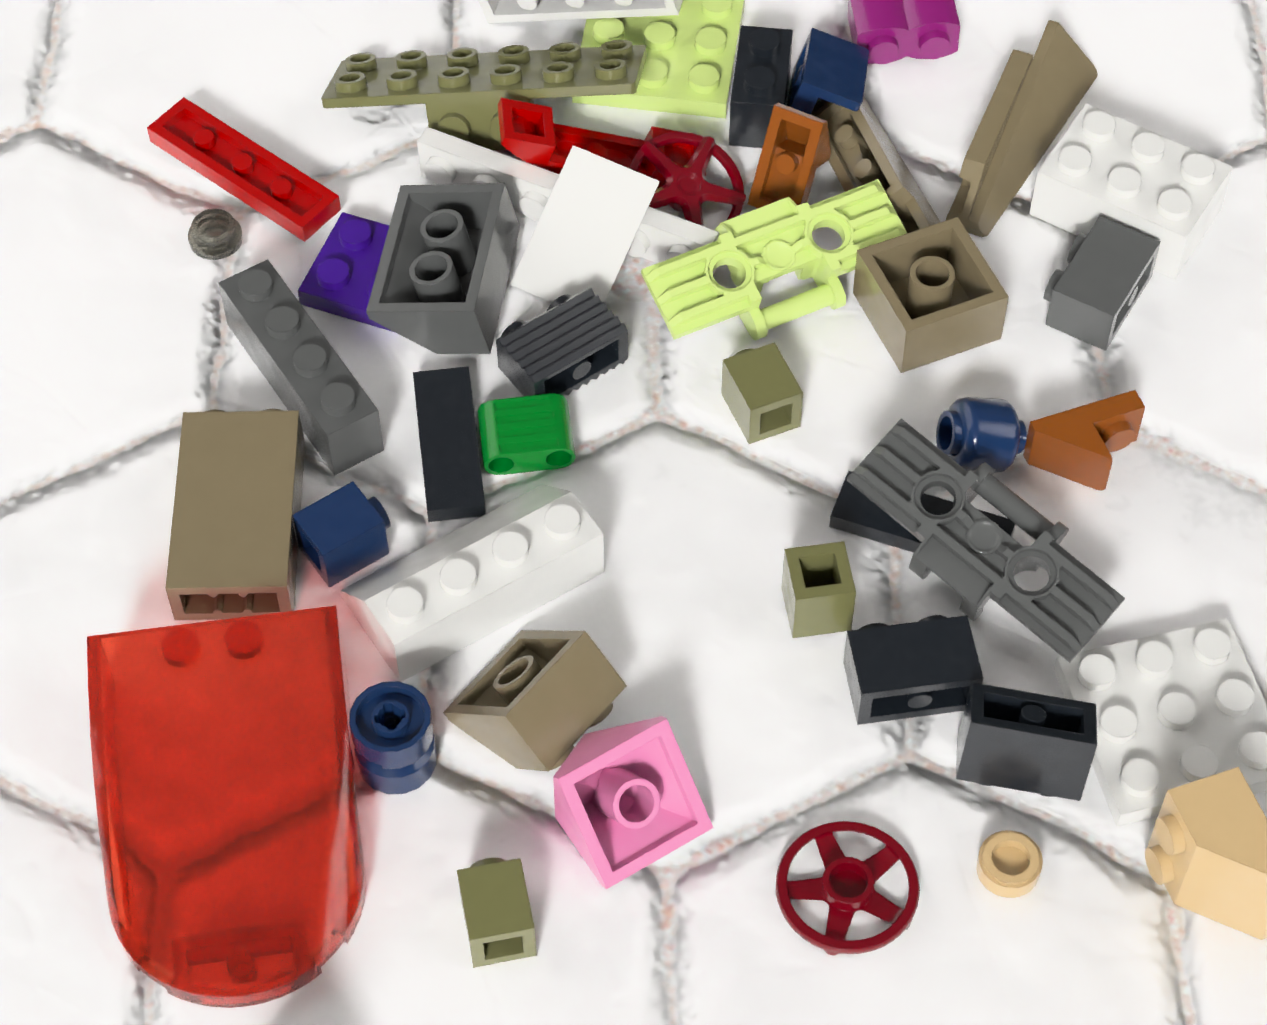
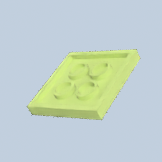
M683 0L679 15L586 19L580 48L601 47L605 42L612 40H628L632 42V45H645L647 57L636 93L572 97V103L726 119L745 0Z

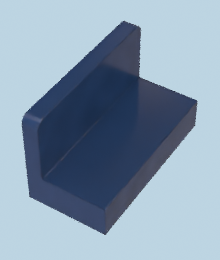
M812 27L793 68L786 106L811 115L818 98H821L852 111H858L863 102L869 50Z

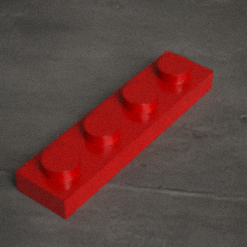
M185 97L147 127L151 143L304 242L341 210L339 195Z

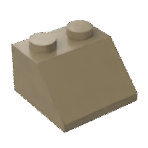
M521 630L443 713L451 723L516 769L549 772L563 764L574 749L573 744L589 727L599 724L611 713L613 709L612 702L627 685L586 631Z

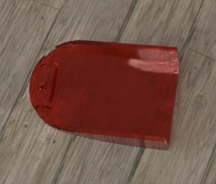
M336 605L87 636L90 739L107 903L112 925L128 959L138 971L141 970L150 979L166 988L168 994L190 1003L209 1007L235 1008L263 1004L286 996L310 983L322 973L321 967L337 952L344 942L348 944L361 918L367 888L356 758L349 726L351 705L347 663Z

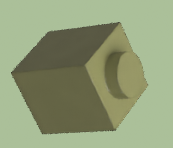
M775 342L756 349H744L732 357L723 359L721 394L748 444L801 427L803 391Z
M845 542L784 549L781 589L792 638L852 630L856 589Z
M495 857L486 858L475 862L469 868L458 869L457 877L473 968L537 956L535 927L521 858L512 860Z

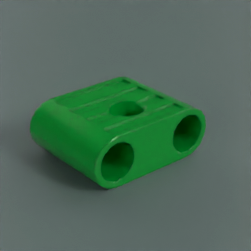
M541 394L486 401L479 406L477 412L484 468L488 473L507 475L560 469L571 465L575 461L576 455L568 401L563 395Z

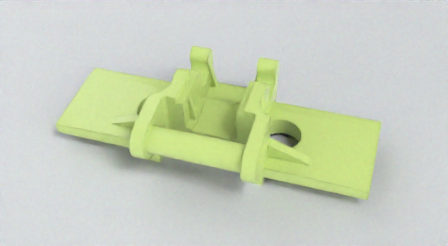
M879 179L812 205H809L808 202L797 205L790 197H786L723 221L715 228V231L719 232L717 241L641 270V274L674 340L739 315L749 335L756 341L766 337L769 329L828 306L833 310L845 306L846 294L838 276L855 270L857 250L907 234V231ZM821 227L831 228L840 235L842 245L834 250L823 249L814 242L812 232ZM727 265L731 273L730 277L737 287L725 288L719 285L713 277V271L719 266ZM794 271L798 280L813 278L818 286L759 309L762 300L760 293L763 284Z

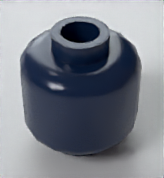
M959 398L947 411H943L936 428L937 447L968 472L969 470L974 472L984 462L995 469L994 473L1004 472L1013 464L1016 455L1022 453L1027 440L1026 426L1022 420H1019L1015 408L1007 400L997 398Z

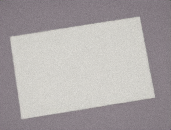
M573 145L510 285L549 302H553L562 295L568 294L573 297L587 288H592L594 294L599 296L601 302H605L660 181Z

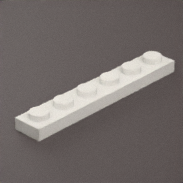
M426 127L417 140L421 177L430 180L436 185L505 183L514 211L524 214L529 219L537 222L560 175ZM648 206L627 255L642 257L659 263L717 241L719 232Z

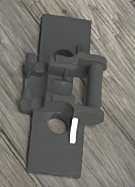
M901 418L847 477V481L922 542L912 556L909 569L923 580L932 571L957 591L962 597L959 610L972 621H975L981 615L983 607L991 598L1070 663L1125 601V597L1059 545L1067 535L1069 528L1060 521L1055 525L995 478L993 476L995 469L984 462L974 472L972 470L966 471ZM935 486L944 487L954 497L953 509L944 515H933L927 512L920 502L922 494L927 489ZM979 494L1036 541L1031 546H1022L1001 529L998 524L991 521L970 503ZM1039 567H1042L1048 572L1049 582L1038 591L1024 590L1014 580V576L1022 571L1036 572Z

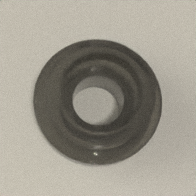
M207 209L200 212L194 217L188 231V242L191 250L197 256L207 260H219L231 256L240 248L243 241L239 222L230 213L222 209Z

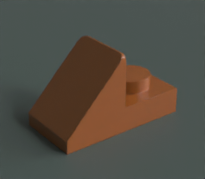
M780 103L774 105L747 205L760 208L786 197H790L797 205L808 201L816 169L830 160L831 156L828 123L826 120Z
M1132 390L1030 421L1023 456L1027 464L1095 490H1105L1113 462L1110 452L1121 450L1131 442L1137 441L1145 405L1136 390Z

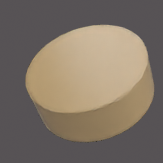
M1011 830L996 832L990 835L980 847L976 864L977 875L983 886L995 895L1006 898L1023 896L1029 893L1039 880L1043 865L1042 853L1038 845L1021 832Z

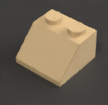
M1239 767L1167 790L1158 818L1155 821L1150 841L1145 850V860L1151 877L1158 885H1165L1175 905L1260 940L1266 939L1267 818Z

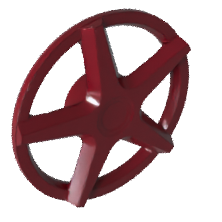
M688 132L664 133L649 141L647 140L634 156L629 169L638 172L642 161L647 158L665 178L663 186L656 189L649 207L658 209L669 205L674 210L683 212L685 220L704 226L702 203L704 201L732 205L726 220L741 214L746 200L742 177L732 158L715 143L713 137H703ZM672 143L697 146L684 166L677 165L660 151L658 147ZM711 156H714L725 168L733 189L708 182L705 179V172Z
M838 821L819 825L808 830L787 848L777 869L775 895L779 908L790 927L807 942L823 949L828 955L835 956L839 953L861 954L880 949L893 942L905 930H908L918 907L920 884L916 867L910 855L893 837L867 824ZM851 831L863 833L878 839L886 846L878 853L861 861L844 855L833 832ZM815 839L825 867L823 876L788 881V871L794 857L807 843ZM899 860L905 869L909 886L908 899L904 909L892 903L874 888L875 882ZM790 899L821 900L829 905L825 935L812 929L799 917ZM859 910H863L892 924L888 929L873 937L860 940H845L853 915Z

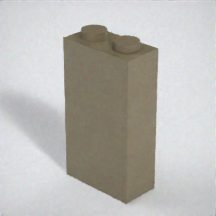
M272 408L263 411L226 412L214 409L205 412H183L165 586L174 620L294 618L298 541L292 515L301 510L305 440L299 410L283 411Z

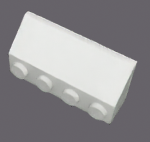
M542 484L340 590L342 599L396 678L402 682L604 573V533L572 491Z

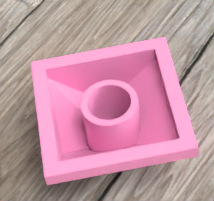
M663 716L584 734L553 776L555 818L599 883L606 889L714 828L669 722Z

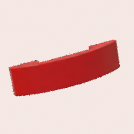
M502 97L498 103L501 145L523 161L560 174L573 145L630 168L634 156L647 140L649 141L664 133L681 132L651 126L646 138L641 140L556 124L553 122L552 107ZM672 143L658 147L660 151L679 166L686 165L697 146L684 143ZM645 158L638 172L660 181L657 187L660 188L663 186L665 178Z

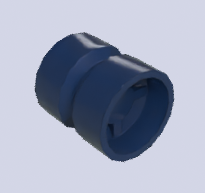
M400 681L381 682L368 687L356 697L350 709L349 718L357 767L363 780L374 790L386 794H406L416 790L431 778L437 765L432 714L427 699L414 686Z

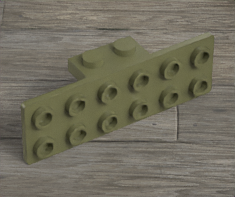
M612 40L605 42L601 47L580 48V45L577 43L564 42L555 44L547 50H529L524 45H510L499 49L498 52L478 53L476 49L468 47L451 50L446 55L429 56L421 50L405 51L399 53L396 57L376 58V55L372 53H357L348 56L339 64L321 96L322 106L328 109L425 104L429 128L490 150H507L501 145L498 103L501 97L535 104L534 99L634 94L637 92L646 61V46L632 45V42L628 40Z

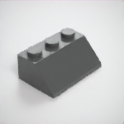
M505 183L400 185L366 310L370 320L436 354H491L520 230V225Z

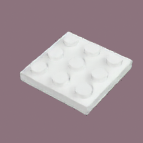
M1229 619L1080 651L1070 663L1062 656L1056 658L1054 671L1065 698L1096 704L1097 748L1092 761V767L1116 826L1158 817L1167 790L1239 767L1253 794L1267 791V703Z

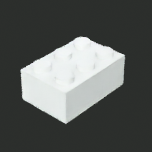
M1085 103L1038 169L1029 215L1076 236L1080 232L1088 235L1098 218L1102 216L1161 242L1154 271L1176 280L1221 211L1233 166Z

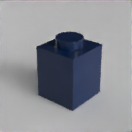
M354 481L292 515L300 550L329 588L389 554L386 529L391 527V522L388 514L376 497L373 496L367 499Z

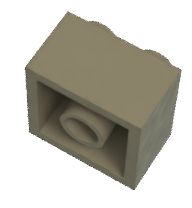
M958 217L857 250L853 294L900 373L1001 339L1009 296Z

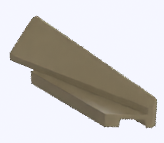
M1048 20L1034 57L1033 54L1013 49L965 155L959 177L962 178L961 186L945 221L958 217L969 234L979 237L989 235L1098 76L1094 64L1059 22Z
M864 96L858 111H852L821 98L817 100L811 115L826 120L828 123L831 156L828 161L845 192L879 179L907 233L941 223Z

